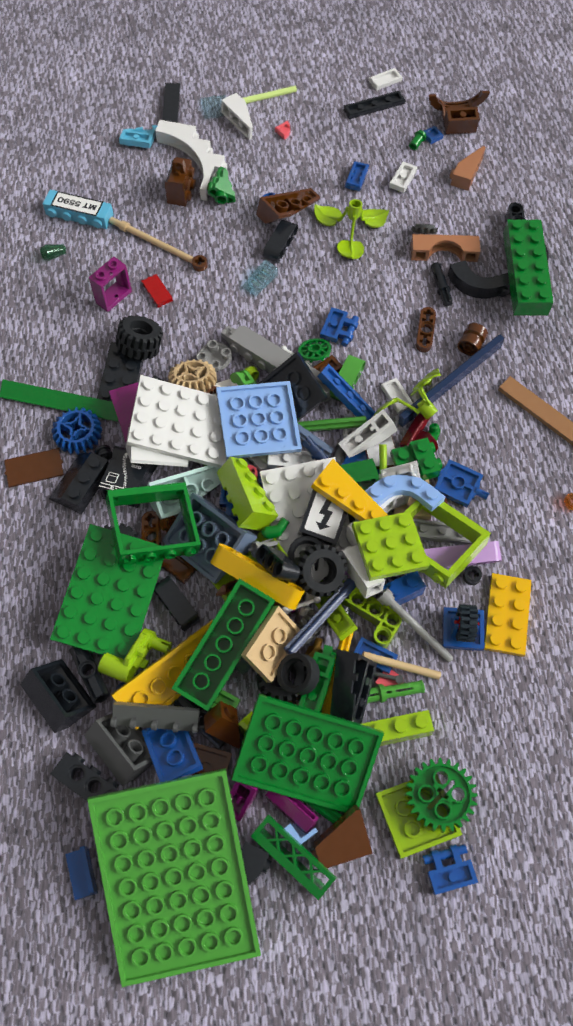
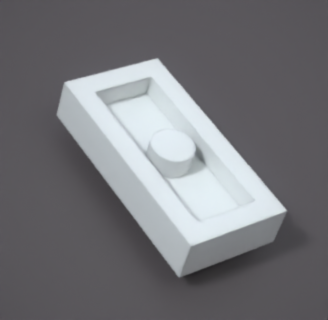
M402 162L391 180L389 188L404 193L416 174L417 167Z

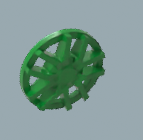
M309 339L299 346L298 352L305 361L308 360L310 363L318 360L324 361V358H328L331 353V345L324 339Z

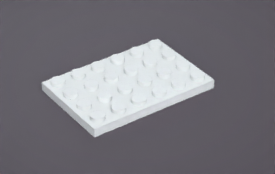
M141 375L126 445L221 468L228 459H226L217 395Z
M335 457L260 471L262 487L266 492L265 495L273 503L275 511L279 515L270 525H277L281 517L290 522L282 535L276 538L286 554L291 543L301 537V535H298V531L311 497L313 482L332 459L336 461ZM348 513L338 543L334 547L336 551L341 553L342 550L351 545L346 538L347 525L350 524ZM302 544L298 546L295 551V557H299V552L306 550L305 547L313 545Z

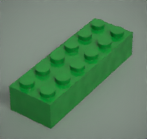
M507 219L503 238L513 315L548 316L554 302L542 221Z
M239 578L171 689L203 709L210 711L241 660L242 652L275 604V600Z

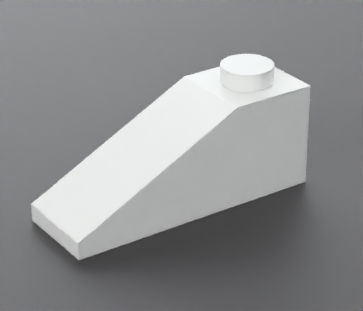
M237 93L222 99L221 113L250 140L252 138L253 126L245 100Z
M381 410L338 444L347 456L351 458L383 442L398 430L387 413Z

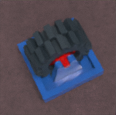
M459 604L457 608L444 607L442 646L449 649L483 651L484 610H478L476 605Z

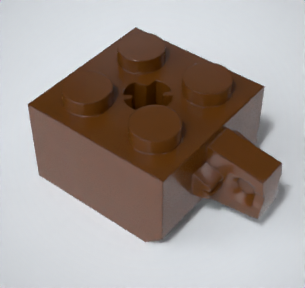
M176 157L172 160V165L164 183L167 204L186 207L187 202L191 201V190L195 189L196 180L193 179L194 167H192L191 159Z

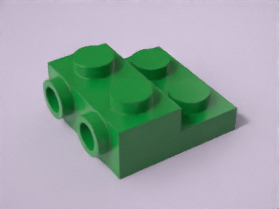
M428 438L411 441L408 446L392 449L390 452L395 466L417 461L422 480L438 477L442 469L440 458L436 459L434 454L436 451L433 442H429Z

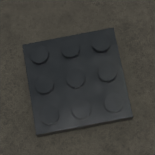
M299 352L294 353L258 383L290 381L297 422L328 398Z

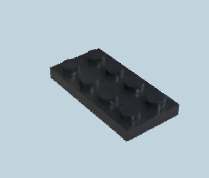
M111 342L97 399L112 402L110 390L139 382L143 360H137L122 354V351L117 349L115 342Z

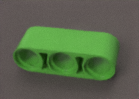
M348 355L338 374L354 389L353 385H356L362 374L360 372L364 370L366 361ZM330 390V397L340 401V399L337 398L334 395V393Z

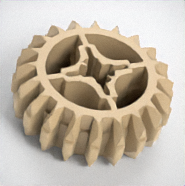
M187 359L186 362L180 361V364H175L170 369V372H168L169 383L202 392H207L217 382L215 368H213L212 364H208V361L203 362L202 359L198 361L195 359L191 361Z

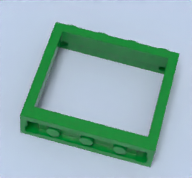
M186 482L107 490L105 501L118 564L124 563L129 565L137 561L152 562L160 558L173 559L176 556L185 555L190 557L198 554L201 543ZM179 499L188 543L124 551L115 506Z

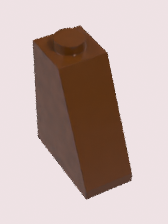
M354 805L312 842L314 850L310 851L326 868L373 854L360 808Z

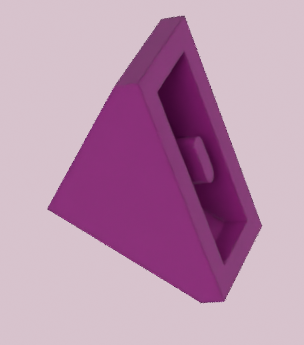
M235 782L230 793L235 819L240 822L257 796L258 788Z

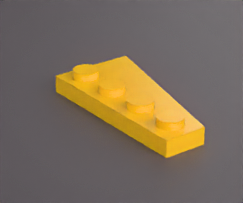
M334 459L330 461L311 486L313 490L359 521L388 516Z

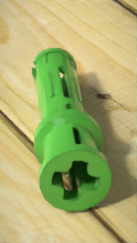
M422 680L390 686L378 684L377 687H371L370 694L376 693V695L369 696L367 705L368 703L378 701L384 703L389 698L425 693L424 683ZM411 688L410 690L396 692L399 689Z

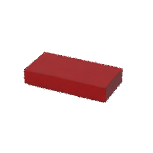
M157 274L142 280V285L158 308L173 301L171 294Z

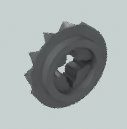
M416 223L415 226H411V230L415 233L435 234L438 232V227H435L433 224Z

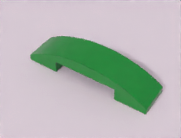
M315 651L313 659L319 666V682L310 693L301 696L298 705L320 712L330 684L336 658Z

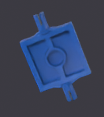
M450 459L440 471L434 487L446 496L447 499L468 508L475 496L487 500L489 495L488 492L479 489L483 474Z

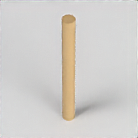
M365 651L362 653V656L381 665L438 680L441 677L440 671Z

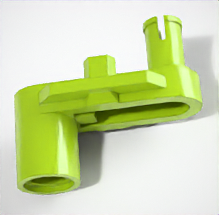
M144 628L125 659L105 653L100 660L98 671L127 683L134 677L139 667L146 669L149 660H146L145 657L152 648L166 654L171 650L173 643L157 637L155 631Z

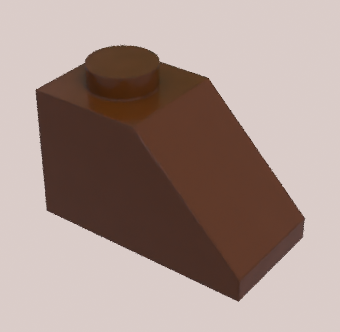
M219 701L204 715L205 732L238 749L241 747L237 709Z

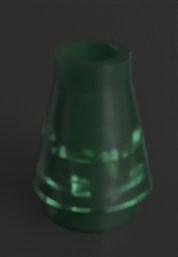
M44 244L40 247L42 259L50 261L66 254L65 245Z

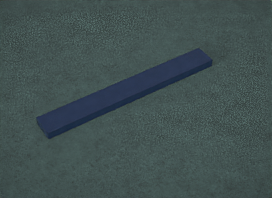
M501 334L496 336L430 389L426 395L431 403L435 402L502 347L505 338ZM420 397L411 406L418 408L416 404L420 402L422 398ZM410 408L405 409L399 415L398 424L404 427L417 416L416 412Z

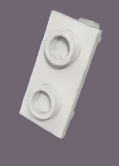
M417 461L380 470L381 474H379V479L392 475H409L420 478Z

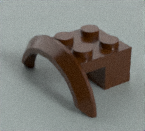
M480 91L473 98L459 102L442 101L436 94H430V105L436 110L442 111L445 134L476 133L480 121L477 106L488 98L490 91Z

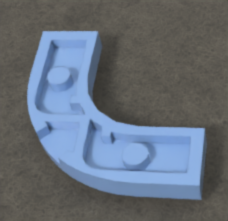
M409 475L387 476L365 490L379 506L393 496L406 495L416 499L431 512L443 503L446 497L421 478Z

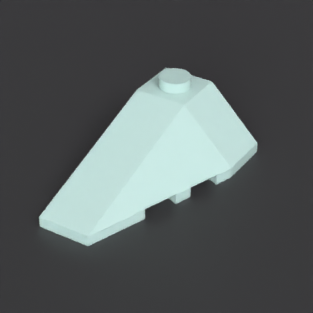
M208 465L149 482L147 486L186 482L189 497L192 493L203 497L221 484L217 475V471L220 468ZM179 499L150 502L151 507L160 519L177 515L181 511Z

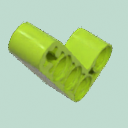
M357 587L350 593L349 599L345 598L341 605L350 608L355 614L377 626L372 638L373 643L383 648H387L390 645L402 622V618L392 608L381 605L372 596L365 599ZM360 599L362 603L355 604L352 600ZM370 609H377L379 614H372ZM394 619L397 624L391 625L387 620ZM383 635L387 638V641H379L377 636Z

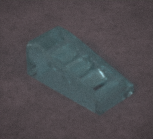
M264 260L246 281L243 288L257 296L278 276V268L269 261Z

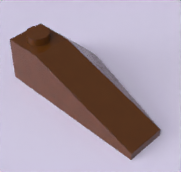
M312 188L260 197L256 215L265 224L277 222L296 214L320 200V196Z

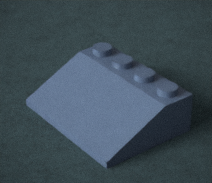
M192 493L189 498L201 546L198 554L190 557L183 555L181 557L216 584L227 574L210 563L218 544H225L246 555L249 551L248 549L251 548L252 542H255L257 536L248 529L238 528L236 520L206 498ZM181 511L162 540L166 545L189 542Z

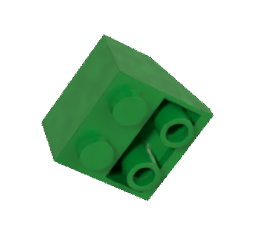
M373 458L340 465L364 491L380 480Z

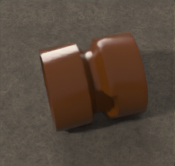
M469 323L457 344L459 351L468 356H473L481 349L482 344L485 342L488 336L487 329L481 324Z

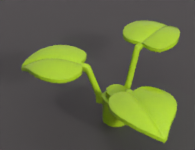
M358 199L350 200L349 207L345 208L343 214L334 207L316 204L314 206L315 217L322 225L334 226L337 221L341 222L346 214L352 220L350 241L342 240L337 244L338 253L348 259H359L364 253L363 244L359 241H353L355 221L360 217L361 221H365L367 226L380 228L386 223L389 210L384 209L363 210L362 202Z
M436 368L429 372L414 386L410 396H413L418 391L422 398L416 404L418 408L396 397L380 406L373 416L389 405L399 402L415 411L417 415L421 413L428 420L438 410L428 399L423 387L431 385L434 377L441 376L439 369Z

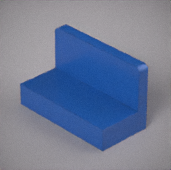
M81 846L80 850L65 854L74 899L79 900L98 894L89 848Z

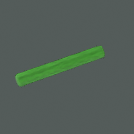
M366 416L297 423L311 432L357 428L367 422Z

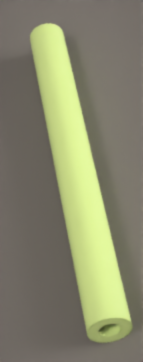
M296 86L244 97L243 99L247 104L297 92Z

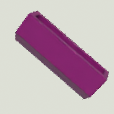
M268 791L266 794V799L305 834H308L315 827L319 817L299 799Z

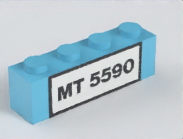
M51 189L43 202L45 213L50 217L75 221L82 225L87 224L96 228L107 229L110 224L109 219L114 215L110 203Z

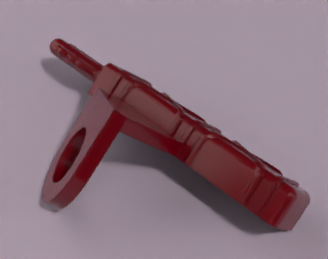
M419 413L411 423L399 446H408L411 441L428 438L429 442L434 443L437 451V441L430 433L423 431L429 419L426 420Z

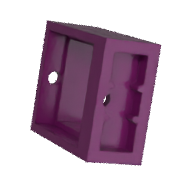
M112 257L89 277L96 304L107 312L132 292L127 266L116 257ZM115 277L116 282L104 291V286Z

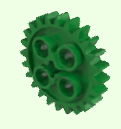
M441 758L437 760V764L434 763L433 759H430L429 766L422 762V770L417 767L414 769L417 776H409L413 783H407L405 786L411 790L405 793L406 797L411 798L406 805L414 807L410 814L417 813L416 822L423 819L424 828L431 824L432 832L437 829V826L440 828L441 833L445 832L446 827H448L450 832H453L454 824L460 829L462 827L461 820L467 823L469 822L467 815H474V811L470 807L477 806V803L472 801V799L476 798L478 794L471 791L476 787V784H469L472 776L465 777L466 769L464 768L459 771V763L451 766L450 759L445 764H443ZM442 774L446 780L445 784H439L435 779V775ZM451 781H454L455 784L443 796L444 798H441L429 810L427 806ZM422 789L430 792V800H424L421 797L420 791ZM452 790H458L461 793V801H457L452 797ZM437 806L446 808V817H441L437 813Z

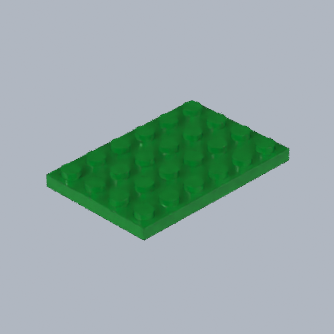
M90 524L50 640L102 656L105 653H110L125 659L141 633L164 558L156 559L152 562L137 561L129 565L124 563L118 564L112 530ZM120 533L124 551L161 546Z
M258 694L231 780L346 812L354 805L360 807L384 732Z

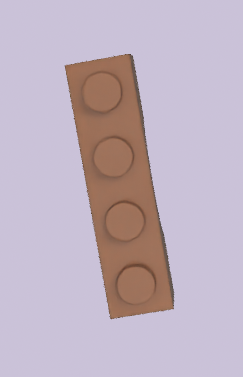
M412 234L411 260L428 261L429 257L435 252L449 251L454 253L460 261L478 262L480 238L479 236Z

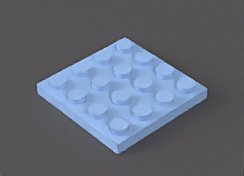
M290 381L216 387L226 459H229V457L245 458L301 452L302 446Z

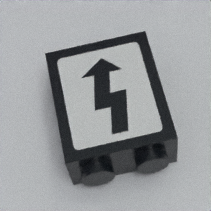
M312 490L298 535L312 536L321 543L335 547L338 543L347 512L315 490Z

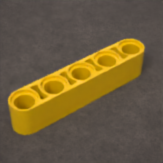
M218 544L210 561L212 565L238 580L240 578L273 598L279 604L292 610L296 609L305 591L295 583H289L273 577L261 564L225 544Z

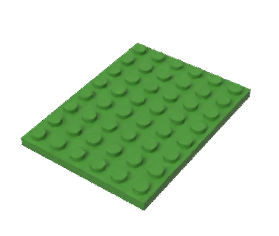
M226 768L97 795L87 799L122 987L261 956Z

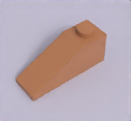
M485 146L467 156L457 164L455 169H452L449 177L452 179V186L469 191L483 160Z

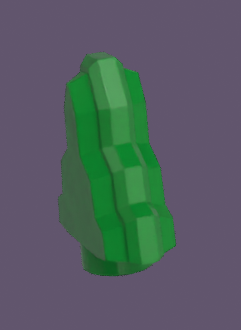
M220 166L215 172V177L208 183V194L214 197L215 202L218 204L234 203L236 197L235 192L232 190V183L229 181L228 171Z

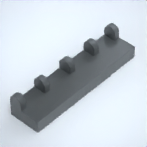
M115 701L113 703V717L111 718L110 726H130L131 729L145 727L155 731L157 729L173 730V732H178V730L192 731V734H197L199 730L200 708Z

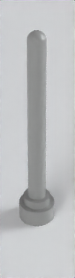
M385 588L377 596L376 600L381 605L392 608L447 662H451L453 656L394 600L393 592Z

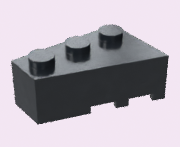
M337 649L330 715L362 724L377 667L376 662L361 654Z

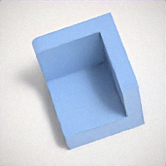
M290 823L284 828L301 845L318 833L317 829L313 828L308 834H305L294 823L292 825Z

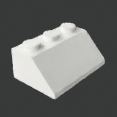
M126 445L131 463L188 467V460Z

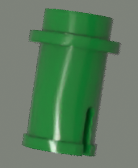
M423 130L415 132L414 138L409 143V148L416 151L419 145L426 140V133Z

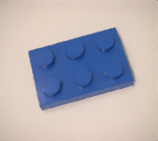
M151 728L142 730L160 782L192 775L203 769L189 731L178 730V732H173V730L157 729L155 731L151 730Z

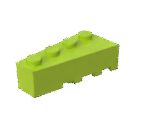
M229 457L217 471V475L223 489L228 492L226 496L228 502L233 504L232 513L239 519L236 522L238 528L261 531L264 527L269 526L279 515L275 511L273 503L265 495V490L256 481V476L247 467V462L242 458Z

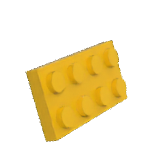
M495 573L491 574L484 650L521 657L525 656L532 580Z

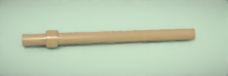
M110 217L109 223L119 227L121 231L129 232L192 263L193 256L130 226V223L124 220L120 221Z

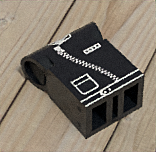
M114 445L112 459L99 484L102 499L106 500L107 490L147 486L150 476L158 465L131 463L126 448ZM140 503L130 504L127 506L138 508Z

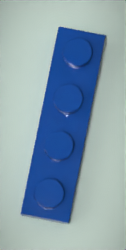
M327 364L317 377L356 417L366 416L367 421L371 419L375 411L330 364Z

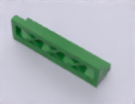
M270 815L266 816L251 835L265 851L317 900L323 896L337 878ZM267 823L275 828L276 838L264 828ZM280 841H289L292 844V853ZM305 856L309 860L310 869L306 868L297 857ZM314 873H323L329 881L326 884L322 883Z

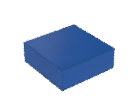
M436 126L424 130L426 140L430 144L444 137Z

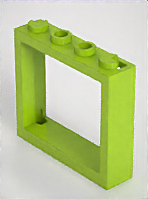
M416 500L404 512L410 511L412 517H414L421 509H424L473 543L448 570L426 555L430 566L428 569L420 570L419 572L426 574L435 583L437 582L446 589L487 545L491 533L445 502L441 503L431 512Z

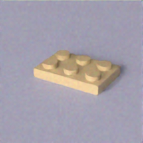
M273 606L241 656L266 682L272 683L277 675L281 660L288 655L284 647L300 629L280 606Z

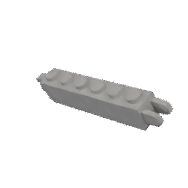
M227 326L221 332L222 337L229 343L232 352L238 353L245 360L254 363L261 370H265L268 373L274 371L292 356L289 352L246 326H239L237 329ZM308 365V367L314 374L315 378L321 385L322 389L328 396V398L323 402H328V400L330 399V389L325 384H323L321 380L317 377L320 371Z

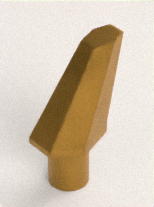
M316 637L313 646L308 647L305 655L313 658L315 651L323 653L321 648L323 639Z

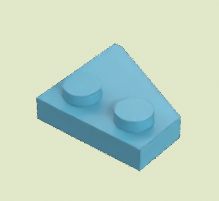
M153 125L150 130H143V127L123 129L119 137V143L126 146L151 148L156 136L157 125Z

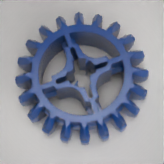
M75 407L74 411H71L68 408L67 413L61 412L62 417L56 416L57 422H53L51 431L53 434L52 438L56 442L57 447L61 448L62 451L66 452L68 450L70 454L75 451L79 455L80 450L86 453L87 448L93 450L92 444L98 445V440L101 439L103 430L101 421L91 410L86 411L84 407L78 410ZM84 422L90 424L91 428H87V426L84 425ZM63 433L70 435V439L65 438Z

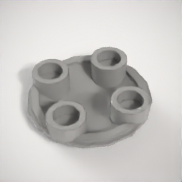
M210 340L200 349L196 357L197 361L200 359L203 362L208 361V364H212L217 372L229 365L232 359V352L225 344L219 343L216 340Z

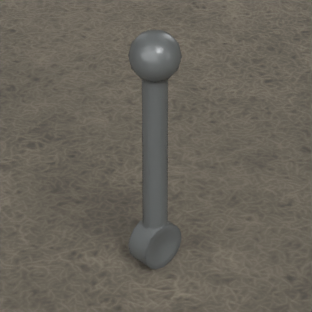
M375 672L374 675L395 680L398 684L403 682L402 675L392 676Z

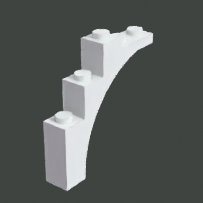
M159 120L155 131L157 142L183 151L197 163L203 174L200 197L201 200L207 201L209 196L207 191L208 183L215 177V172L220 166L227 169L225 156L213 154L210 141L199 139L196 126Z
M393 496L380 505V507L386 513H389L391 510L407 504L409 496ZM353 522L347 525L346 538L351 545L342 550L343 555L341 557L346 559L347 563H344V566L348 567L347 573L354 580L355 585L366 599L383 591L385 579L369 581L352 529Z

